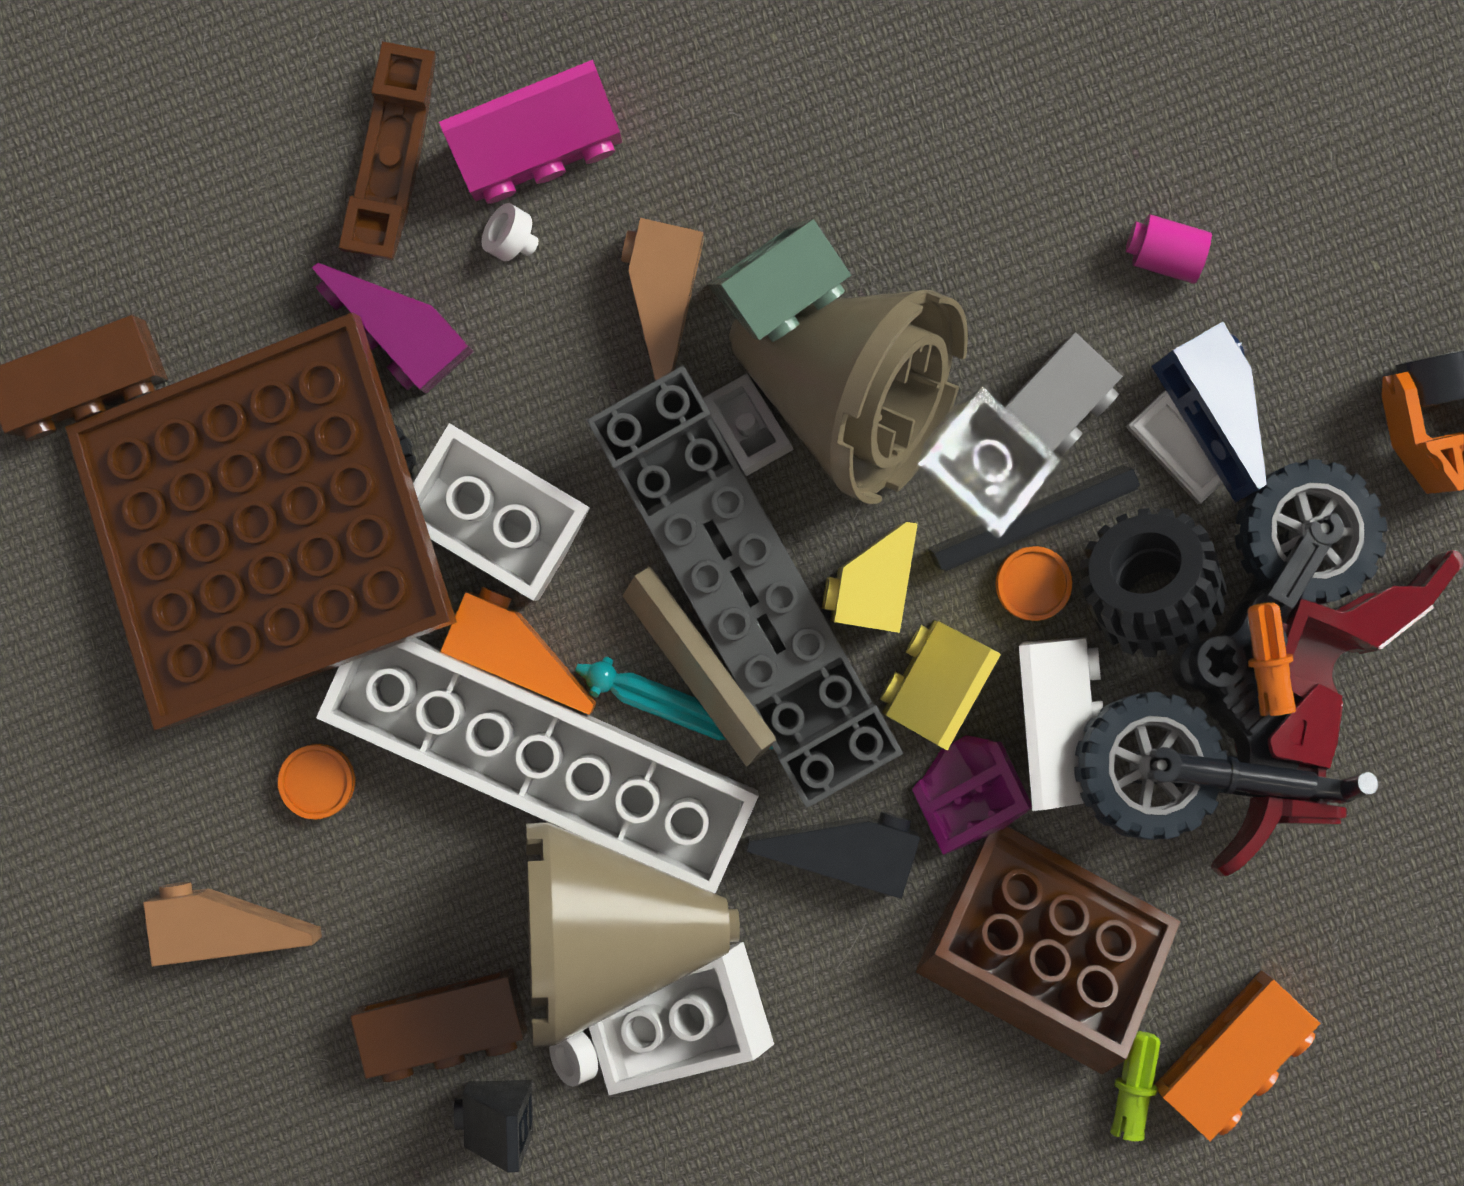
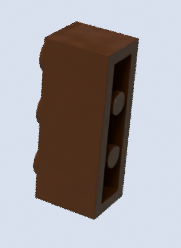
M130 315L0 365V424L3 432L19 437L24 436L25 441L37 440L56 432L55 423L74 417L75 422L106 411L104 405L120 398H124L126 403L156 391L154 385L165 382L168 378L146 321Z
M513 968L359 1006L350 1016L365 1077L368 1079L381 1075L383 1082H393L407 1078L414 1074L413 1067L432 1062L437 1070L453 1067L466 1061L465 1054L485 1050L488 1057L511 1052L518 1048L517 1041L523 1040L528 1030Z

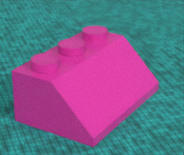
M593 60L439 122L470 194L475 201L485 198L487 204L499 202L516 193V185L533 178L537 184L556 179L566 172L565 165L584 158L586 164L603 160L615 153V145L622 143L620 130Z

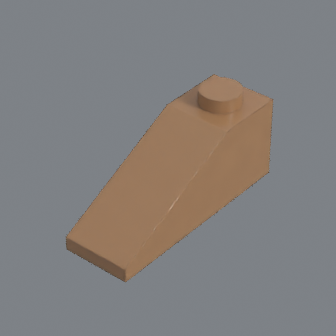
M640 218L637 232L627 231L621 261L630 263L628 272L656 381L675 370L703 247L704 233Z
M191 882L160 886V895H156L143 902L152 967L311 946L322 938L320 926L209 888L192 890Z

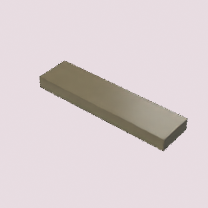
M648 567L635 575L623 594V598L745 766H749L764 755L776 741V737L655 571Z

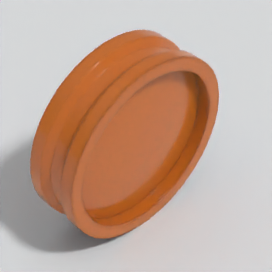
M1039 546L1021 548L1012 552L1001 563L995 580L996 593L1003 607L1015 617L1030 621L1045 620L1060 612L1068 602L1072 591L1071 572L1064 559L1048 548Z
M311 744L295 750L285 759L278 775V790L284 804L293 813L306 819H323L342 810L350 801L356 784L354 768L348 757L339 749L327 744Z

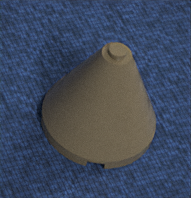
M917 290L835 299L820 310H817L812 303L795 315L799 325L774 342H771L767 335L761 340L753 339L738 320L735 319L729 334L733 354L841 492L861 502L877 504L881 503L882 496L875 493L884 487L898 492L912 479L936 444L950 415L959 390V386L947 382L953 356L965 359L967 355V321L961 305L956 300L932 290Z
M526 823V855L541 854V861L527 862L531 1007H546V1018L532 1019L531 1021L533 1047L555 1046L723 957L729 953L730 942H739L738 909H728L727 898L553 824Z

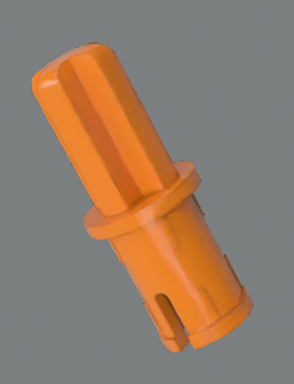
M1269 602L1250 606L1247 611L1254 658L1248 660L1249 667H1254L1260 715L1267 716L1270 713V716L1293 713L1296 711V704L1291 686L1289 663L1293 662L1294 659L1293 654L1286 653L1280 608L1277 604Z

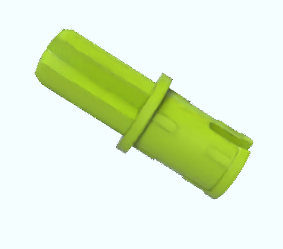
M1137 1032L1129 1055L1124 1061L1122 1077L1115 1079L1114 1085L1119 1089L1110 1133L1120 1137L1121 1132H1124V1140L1143 1141L1145 1139L1144 1131L1150 1099L1158 1091L1153 1081L1161 1042L1152 1033Z

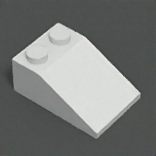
M744 942L730 945L729 953L589 1027L609 1095L753 1061L774 1045Z

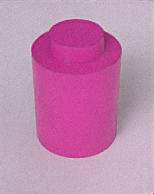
M1149 214L1144 224L1135 221L1127 241L1126 253L1133 254L1132 265L1195 284L1205 265L1211 245L1212 233Z

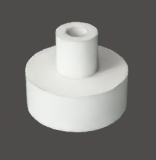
M510 203L500 206L492 214L483 231V249L502 261L513 259L519 252L526 256L532 255L538 246V238L530 234L532 228L531 216Z
M583 1031L555 1046L549 1047L554 1069L565 1084L574 1087L596 1076L598 1071L597 1053L592 1038L589 1039Z

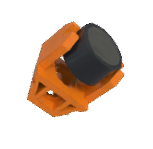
M1464 350L1395 365L1397 374L1383 377L1381 393L1392 448L1426 494L1464 490V431L1431 438L1426 434L1421 407L1464 399Z

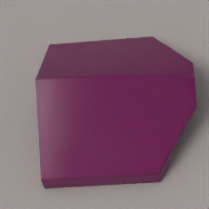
M966 735L952 743L948 750L941 749L924 777L912 789L943 855L1004 829L1032 809V803L1002 742Z

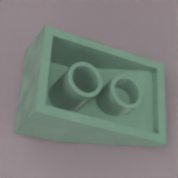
M811 219L792 224L707 285L753 339L761 340L767 335L771 342H774L799 325L795 315L813 303L816 309L820 310L841 296L845 290L840 283L850 277L851 274L815 220Z

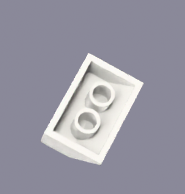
M450 423L413 483L431 540L533 601L541 598L565 558L590 509L587 505Z
M1087 637L1022 642L1019 645L1032 811L1083 804L1084 802L1080 796V793L1083 792L1081 782H1076L1074 767H1079V756H1075L1078 741L1083 740L1086 733L1083 731L1086 724L1091 718H1096L1103 708V701L1092 702L1090 680H1101L1098 648H1088Z

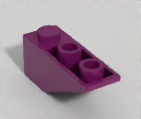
M320 263L312 267L322 279L315 286L316 289L335 310L338 311L345 305L351 313L353 312L361 317L370 349L373 351L380 345L388 353L393 361L386 367L406 390L416 385L427 394L474 352L433 306Z

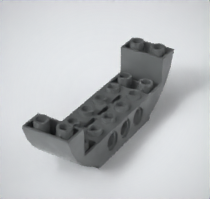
M684 365L587 419L589 426L613 468L619 474L736 683L776 737V741L772 746L806 809L904 754L878 707L871 701L711 418L708 407Z

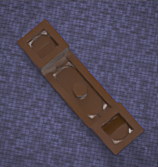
M382 41L371 92L374 97V103L354 197L349 196L339 243L341 251L387 260L394 259L410 205L421 155L433 84L435 51Z

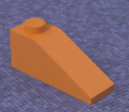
M486 587L481 588L479 595L465 592L455 616L457 623L451 625L440 651L441 653L588 715L593 712L597 702L522 614L508 608L512 600L511 598Z

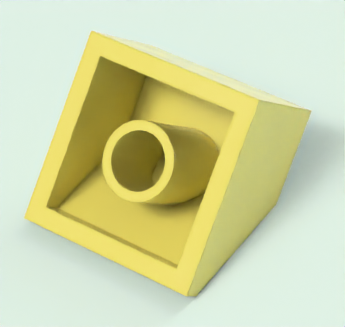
M905 522L898 525L839 567L837 578L827 577L822 609L831 610L830 621L900 633L918 524Z
M933 620L929 629L920 625L906 650L907 654L913 656L903 675L896 671L893 673L881 694L880 700L887 703L882 712L883 714L948 750L1001 654L959 631Z

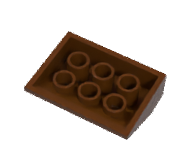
M1007 826L983 838L941 915L915 972L1098 1073L1104 1074L1127 1059L1181 921Z

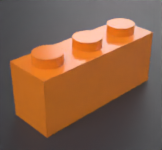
M1260 971L1156 1082L1155 1086H1157L1159 1094L1211 1142L1217 1134L1225 1135L1236 1126L1242 1116L1240 1109L1254 1094L1261 1096L1274 1085L1279 1076L1277 1070L1290 1056L1297 1057L1301 1055L1312 1044L1315 1038L1313 1031L1321 1023L1274 979Z

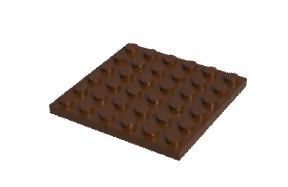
M353 312L65 427L154 730L164 731L457 623L359 315Z

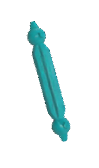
M604 657L602 661L593 664H577L575 671L586 680L591 696L599 697L600 693L611 691L620 702L718 741L727 740L697 698L634 673L617 674L612 666L613 660L609 657Z

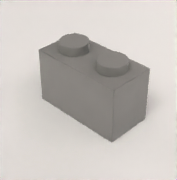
M1075 332L1063 342L996 416L1041 458L1049 456L1053 451L1062 456L1083 434L1076 426L1091 411L1098 417L1118 397L1119 393L1113 387L1123 376Z

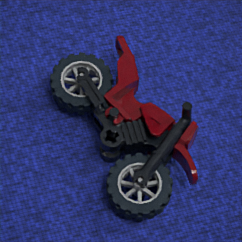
M1318 459L1306 460L1302 463L1295 462L1266 475L1267 485L1244 498V501H1246L1245 507L1238 511L1236 517V524L1240 525V534L1235 535V544L1237 550L1242 549L1245 558L1241 560V564L1247 574L1253 573L1256 578L1241 602L1236 606L1221 636L1205 639L1191 648L1188 644L1179 649L1180 653L1174 655L1171 666L1172 675L1180 687L1189 692H1202L1205 695L1206 699L1201 705L1208 709L1213 719H1216L1220 727L1228 732V736L1234 739L1237 757L1227 756L1226 750L1221 751L1218 740H1221L1222 737L1217 727L1210 726L1205 720L1207 717L1206 713L1197 706H1189L1186 703V699L1176 695L1167 696L1161 694V692L1127 696L1106 705L1100 710L1096 718H1091L1083 730L1086 732L1083 740L1078 741L1075 756H1079V767H1074L1076 782H1081L1083 792L1080 793L1084 804L1086 807H1092L1096 813L1094 817L1104 826L1112 827L1116 830V833L1122 836L1143 840L1175 838L1183 832L1192 831L1199 827L1204 816L1211 815L1218 806L1219 802L1216 801L1218 792L1251 797L1249 808L1240 830L1211 864V868L1218 876L1231 875L1247 864L1264 845L1277 824H1341V818H1346L1347 808L1328 804L1330 802L1349 803L1356 798L1373 794L1378 789V780L1370 772L1361 773L1342 780L1326 778V770L1331 767L1338 744L1343 710L1342 695L1337 693L1338 691L1333 683V666L1336 660L1347 651L1364 654L1381 650L1434 608V602L1456 573L1463 567V556L1455 550L1435 555L1407 586H1391L1379 593H1366L1335 610L1322 606L1320 604L1337 601L1358 592L1363 587V582L1372 579L1379 567L1375 564L1379 558L1384 557L1387 544L1382 542V533L1387 532L1386 518H1380L1377 507L1382 505L1375 492L1369 494L1368 490L1364 487L1367 482L1357 473L1354 475L1346 473L1347 467L1335 462L1328 465L1323 464L1322 460ZM1306 495H1313L1325 501V504L1314 518L1312 517ZM1294 498L1301 522L1280 513L1284 504ZM1277 525L1290 530L1280 534L1279 541L1277 538ZM1341 537H1344V547L1339 557L1331 548V545ZM1323 558L1331 566L1330 569L1323 572H1316ZM1268 602L1275 603L1280 608L1286 653L1293 654L1294 659L1293 662L1289 663L1296 711L1278 716H1270V713L1267 716L1260 715L1254 667H1249L1248 660L1254 658L1247 611L1250 606ZM1146 726H1156L1168 731L1155 749L1151 747ZM1132 730L1135 732L1140 751L1130 752L1119 747L1123 737ZM1175 740L1181 745L1184 754L1177 753L1170 748ZM1115 756L1130 763V772L1119 779L1116 778L1114 773ZM1130 783L1142 785L1139 804L1130 800L1121 788ZM1154 784H1159L1172 800L1162 806L1150 807Z

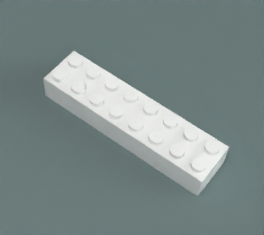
M417 638L339 666L318 712L317 719L590 841L716 893L759 797L758 790L579 710L441 653L440 648Z

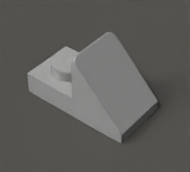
M747 373L703 398L711 413L714 424L745 476L794 450Z

